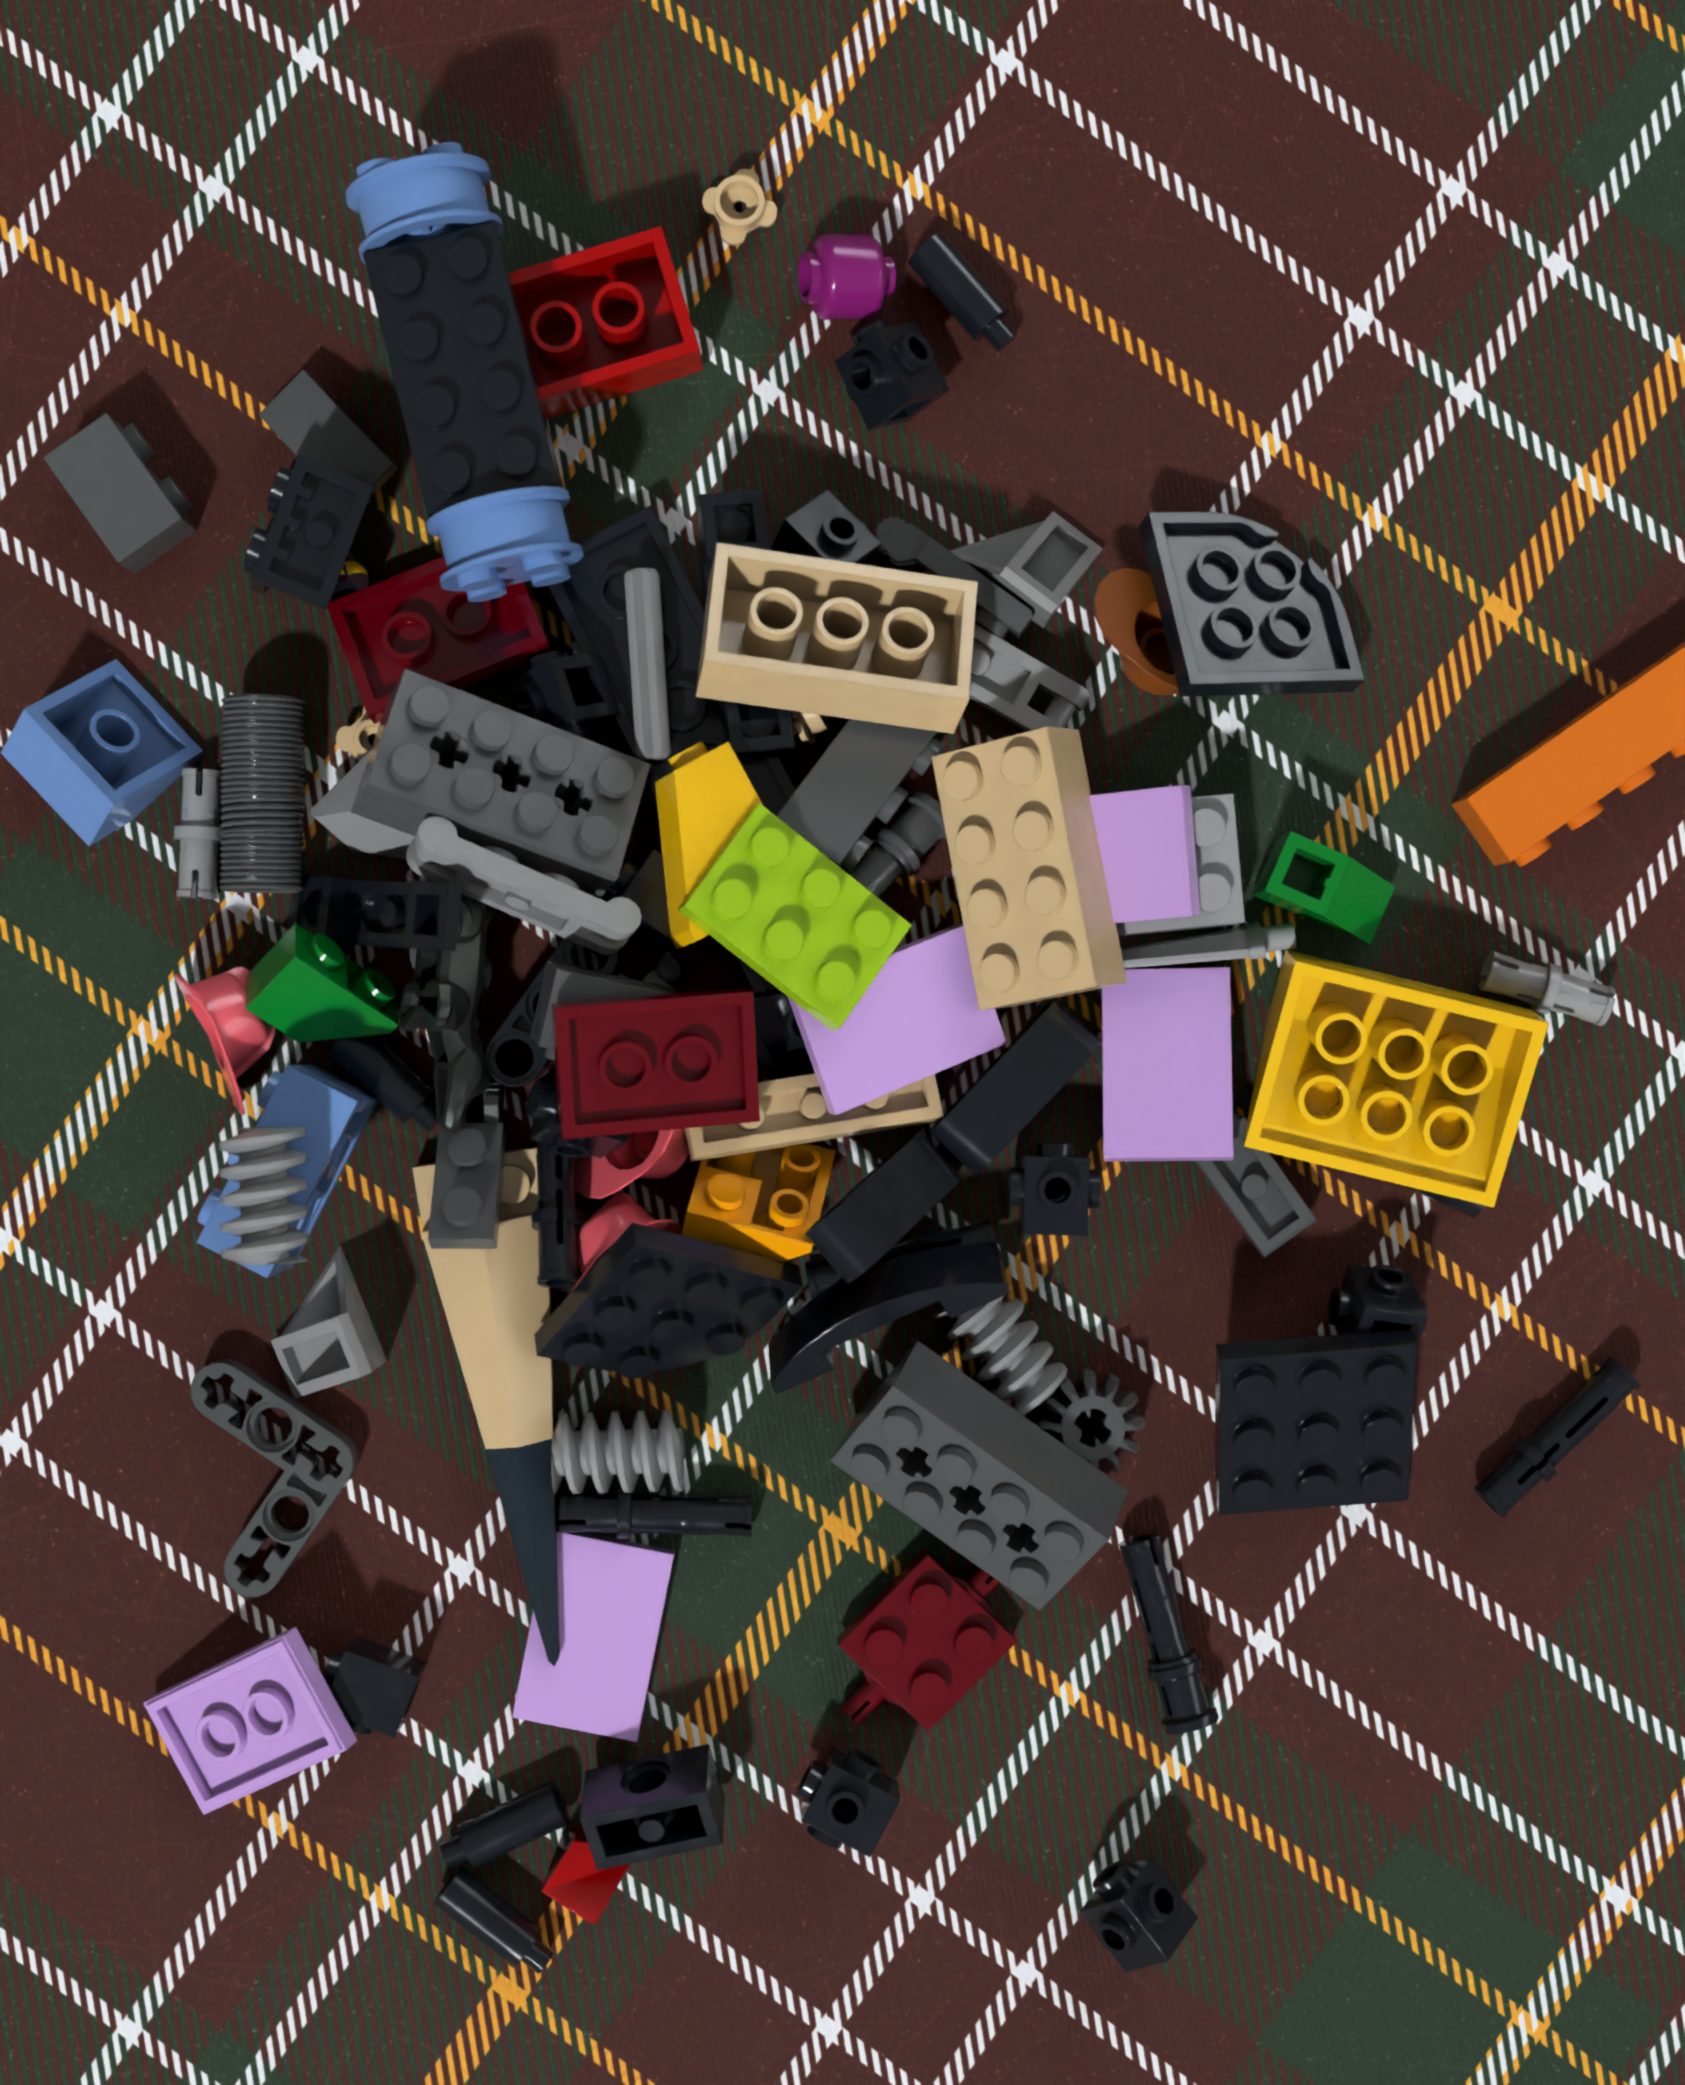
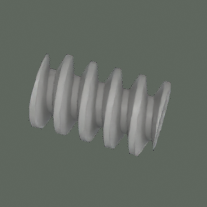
M306 1127L236 1128L238 1129V1135L219 1142V1150L239 1156V1162L220 1169L219 1177L239 1183L240 1189L221 1196L220 1204L240 1210V1216L222 1223L221 1231L241 1237V1243L222 1250L221 1258L243 1265H277L308 1262L306 1258L289 1253V1250L302 1246L309 1241V1234L289 1227V1223L308 1215V1207L288 1200V1196L307 1188V1180L287 1172V1169L307 1161V1154L305 1152L287 1146V1142L305 1135Z
M1002 1296L956 1316L958 1320L947 1333V1336L952 1340L969 1335L972 1341L961 1355L962 1359L967 1361L984 1357L986 1363L975 1377L977 1381L983 1382L998 1378L1001 1384L993 1394L1002 1401L1012 1399L1015 1403L1013 1409L1025 1415L1055 1392L1067 1375L1068 1369L1061 1362L1044 1365L1052 1355L1053 1347L1047 1341L1030 1344L1038 1333L1039 1326L1033 1320L1015 1323L1024 1310V1304L1019 1299L1000 1303L1004 1297ZM943 1306L933 1314L935 1319L949 1316Z
M669 1410L662 1411L656 1429L650 1428L644 1411H637L631 1429H625L618 1411H613L610 1414L605 1430H599L593 1412H586L581 1428L578 1431L573 1430L568 1414L560 1413L552 1434L551 1476L553 1495L557 1493L563 1476H565L572 1494L582 1493L589 1475H591L598 1493L608 1492L614 1475H617L624 1493H631L635 1489L640 1474H643L649 1491L658 1492L665 1473L669 1474L675 1491H683V1428H676Z

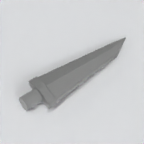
M1257 922L1244 924L1242 927L1123 948L1121 952L1124 968L1245 958L1252 960L1266 958V952L1296 948V936L1293 923L1261 927L1260 923Z

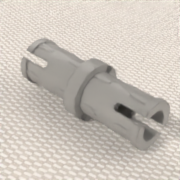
M183 768L181 771V776H183L181 825L174 826V839L180 840L179 879L176 897L218 899L219 843L222 840L219 835L223 830L219 828L221 806L220 783L222 782L220 777L223 775L220 770L203 769V783L202 772L198 771L197 768Z
M1491 951L1486 957L1479 977L1481 979L1478 986L1479 990L1508 996L1531 1004V1009L1535 1012L1548 1014L1551 1010L1580 1018L1598 1026H1603L1607 1022L1615 1003V998L1613 997L1616 994V990L1614 987L1589 982L1563 973L1562 966L1546 963L1543 967L1514 959L1496 951Z

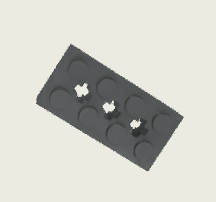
M404 669L388 698L351 813L415 836L423 820L428 817H445L456 827L458 837L481 847L495 846L513 854L518 859L519 864L542 874L557 873L566 876L578 885L579 890L600 899L619 877L651 764L416 672Z
M919 1341L913 1345L855 1415L830 1460L1039 1611L1110 1539L1128 1493L1127 1489Z

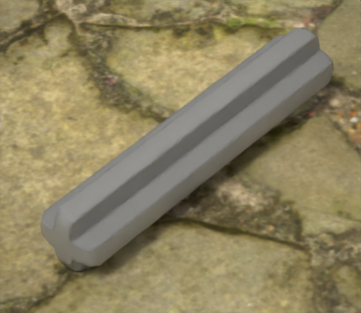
M635 568L626 571L624 575L635 750L638 758L641 760H662L670 757L671 741L660 576L658 571L653 568Z

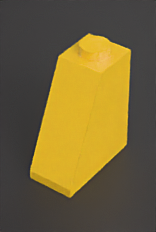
M703 741L687 748L668 759L674 771L655 782L670 936L676 949L697 942L709 935L677 909L750 809L758 803L762 804L729 741L709 752Z

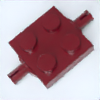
M925 1548L836 1638L838 1646L861 1667L867 1680L841 1705L845 1714L849 1718L852 1717L853 1722L860 1726L862 1721L886 1699L888 1702L904 1708L926 1731H929L1017 1642L1015 1635L991 1612L985 1598L1000 1582L981 1568H978L966 1579L960 1574L947 1570Z

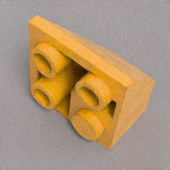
M804 1143L701 1160L681 1235L783 1262L811 1253L813 1243L804 1233L820 1219L836 1151Z

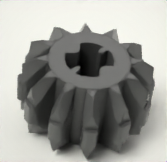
M1084 1368L1081 1373V1388L1075 1389L1071 1380L1065 1376L1059 1385L1066 1394L1062 1400L1051 1395L1042 1402V1405L1054 1412L1055 1416L1039 1417L1035 1419V1424L1047 1433H1055L1052 1437L1097 1469H1099L1098 1460L1105 1459L1110 1469L1117 1473L1122 1470L1123 1466L1114 1452L1120 1447L1128 1453L1137 1454L1140 1445L1132 1437L1126 1435L1125 1431L1143 1429L1145 1427V1419L1141 1415L1134 1413L1124 1414L1133 1408L1139 1399L1132 1390L1115 1396L1120 1384V1379L1116 1375L1109 1373L1103 1379L1099 1388L1096 1389L1094 1371L1091 1368ZM1090 1409H1097V1416L1104 1424L1102 1430L1096 1435L1092 1430H1089V1437H1081L1082 1430L1075 1422L1076 1418L1082 1412L1091 1417Z

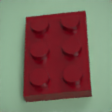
M442 556L329 602L327 607L367 715L372 722L376 724L381 721L388 698L404 669L451 687L462 689L521 665L530 658L551 652L552 649L525 582L506 586L507 594L499 598L483 602H469L466 591H448L441 587L440 576L447 571L445 558Z
M737 988L551 1003L560 1135L563 1139L760 1121L754 994L751 989Z

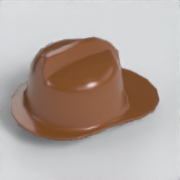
M1131 568L1110 572L1098 584L1093 601L1096 620L1105 638L1118 650L1121 669L1128 680L1142 691L1161 696L1178 693L1179 690L1151 575L1143 570Z

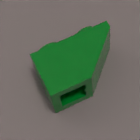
M1289 831L1276 838L1252 895L1363 944L1370 945L1395 886L1350 856Z
M297 923L283 935L247 974L246 1009L298 1043L391 1034L399 1026L398 991L392 982L378 970L373 968L366 970L346 957L341 948L329 937L323 934L313 935Z

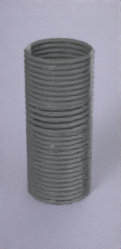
M227 695L221 700L224 703L221 706L224 710L221 712L224 716L221 719L223 722L221 727L224 730L220 732L223 735L221 738L223 743L220 745L223 748L221 751L223 756L220 758L223 761L220 764L223 767L220 771L223 774L220 777L223 780L220 783L223 787L220 790L223 793L220 796L222 799L220 803L223 805L220 811L223 815L220 819L224 822L219 825L223 829L219 835L222 838L220 841L222 846L219 848L222 851L219 854L222 857L219 861L222 864L219 867L222 870L219 873L222 877L219 881L222 884L219 888L223 891L242 893H299L304 889L301 886L304 883L301 880L304 877L301 873L304 870L301 867L304 864L301 861L304 858L301 854L304 850L301 847L304 845L302 834L305 831L299 827L304 825L301 819L305 816L300 812L305 808L299 804L305 801L302 797L305 794L302 790L305 787L302 784L305 781L302 777L305 775L302 771L305 768L302 765L305 762L302 758L305 756L302 752L305 749L303 746L305 741L302 738L306 736L303 733L305 730L303 725L306 723L303 720L306 717L303 714L306 710L303 706L306 703L300 698L284 695Z

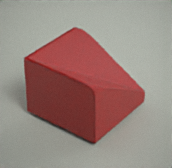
M579 1824L547 1874L541 1892L586 1921L596 1924L630 1864L597 1871L583 1827Z

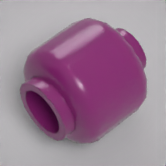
M871 234L821 235L813 241L810 250L802 252L799 258L797 276L800 298L804 304L811 305L813 312L820 319L858 320L875 317L883 305L885 296H892L896 285L894 260L891 256H884L880 243Z

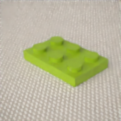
M761 803L750 809L677 909L831 1031L841 1028L912 926Z

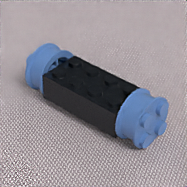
M456 142L435 144L426 148L422 155L396 161L390 158L366 161L356 168L358 178L346 189L345 198L348 207L360 214L366 237L359 247V255L367 268L416 472L429 517L426 522L427 531L430 535L440 538L447 571L440 576L441 587L448 591H466L469 602H483L507 594L506 586L531 580L534 587H542L566 581L571 578L569 566L580 561L584 556V552L580 544L570 541L563 508L570 503L571 499L569 491L563 488L515 289L504 245L501 240L504 226L502 219L497 214L489 211L484 186L488 183L491 176L489 165L478 156L463 153L461 145Z

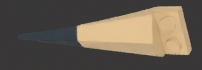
M537 1146L505 1151L496 1249H431L428 1233L436 1162L418 1164L412 1167L423 1229L421 1231L546 1655L548 1661L555 1666L559 1659L560 1647L556 1508L551 1476V1449L554 1431L553 1359L537 1356L534 1336L552 1315V1288L542 1287L537 1284V1277L539 1275L538 1231L532 1229L531 1213L538 1210Z

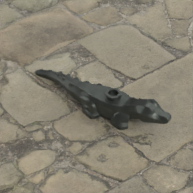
M462 893L456 950H417L414 980L405 985L399 1008L402 1030L427 1029L435 1061L433 1081L436 1095L437 1121L440 1128L444 1129L445 1132H458L463 1129L466 1124L465 1112L470 1101L482 1094L487 1089L491 1080L490 1071L482 1049L483 1043L479 1038L477 1030L480 1022L476 1015L480 995L487 991L492 973L491 962L485 956L486 928L489 925L490 916L486 912L485 903Z

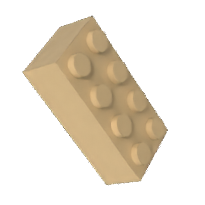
M717 542L708 582L696 697L954 734L970 695L978 582Z
M1046 726L932 756L979 1011L1013 1007L1127 983L1117 926L1113 921L1089 796L1091 795L1079 730Z

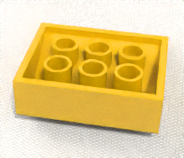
M1285 950L1269 1007L1243 1145L1244 1147L1494 1208L1549 1023L1531 1009Z

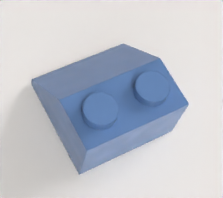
M117 659L24 708L1 751L6 760L88 846L93 845L134 820L181 776L183 768H189L203 753V750Z

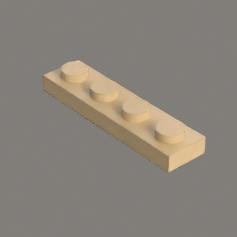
M813 1073L758 1082L759 1122L685 1128L690 1161L694 1162L940 1121L944 1115L935 1074L839 1115H833L827 1109L816 1075Z

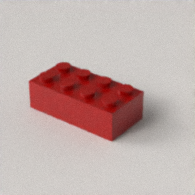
M661 226L510 272L546 419L704 371L700 348Z

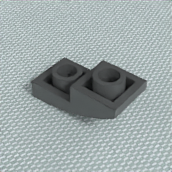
M304 369L259 414L297 457L300 454L374 485L371 496L399 469L366 431L353 421L325 389Z

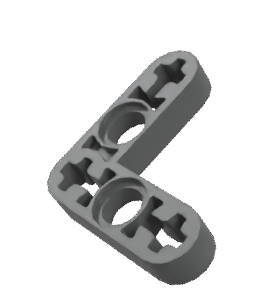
M220 1359L204 1366L194 1376L191 1383V1399L195 1408L206 1418L284 1470L277 1483L229 1551L224 1562V1575L228 1585L236 1593L245 1597H259L268 1593L283 1579L354 1475L358 1466L359 1453L355 1443L348 1435L256 1372L233 1359ZM228 1374L234 1379L230 1390L235 1395L247 1401L256 1391L262 1396V1399L248 1410L244 1422H241L236 1418V1414L245 1407L230 1398L219 1404L215 1403L211 1399L215 1388L208 1383L209 1378L218 1380ZM277 1407L289 1415L292 1422V1431L285 1441L272 1442L261 1434L258 1427V1419L265 1409ZM306 1427L315 1432V1435L306 1441L314 1449L323 1452L328 1447L333 1446L340 1451L336 1462L343 1468L341 1473L338 1470L332 1469L325 1476L320 1474L316 1470L319 1464L318 1457L305 1448L298 1453L296 1459L288 1453V1450L302 1439ZM295 1496L306 1504L309 1511V1519L305 1527L298 1530H289L278 1523L275 1516V1506L280 1498ZM259 1526L262 1527V1529L267 1535L260 1534L257 1532ZM269 1537L276 1542L290 1546V1550L287 1553L283 1546L279 1544L268 1556L263 1567L271 1573L270 1576L261 1573L252 1580L244 1574L248 1564L241 1558L242 1554L246 1557H252L262 1548Z

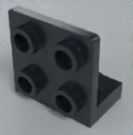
M298 454L293 470L280 466L267 499V503H269L267 511L275 514L269 531L259 527L256 528L243 562L245 564L244 571L252 574L251 590L264 595L266 588L269 587L327 610L374 485Z

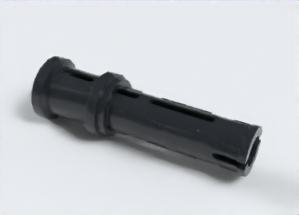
M1149 1533L1132 1537L1129 1541H1123L1119 1544L1128 1569L1132 1590L1152 1657L1147 1662L1148 1667L1146 1671L1149 1680L1157 1683L1166 1715L1161 1721L1163 1731L1166 1734H1182L1207 1727L1216 1722L1219 1717L1215 1706L1208 1705L1199 1673V1670L1204 1666L1200 1654H1197L1196 1649L1190 1648L1184 1632L1175 1593L1163 1558L1159 1534Z

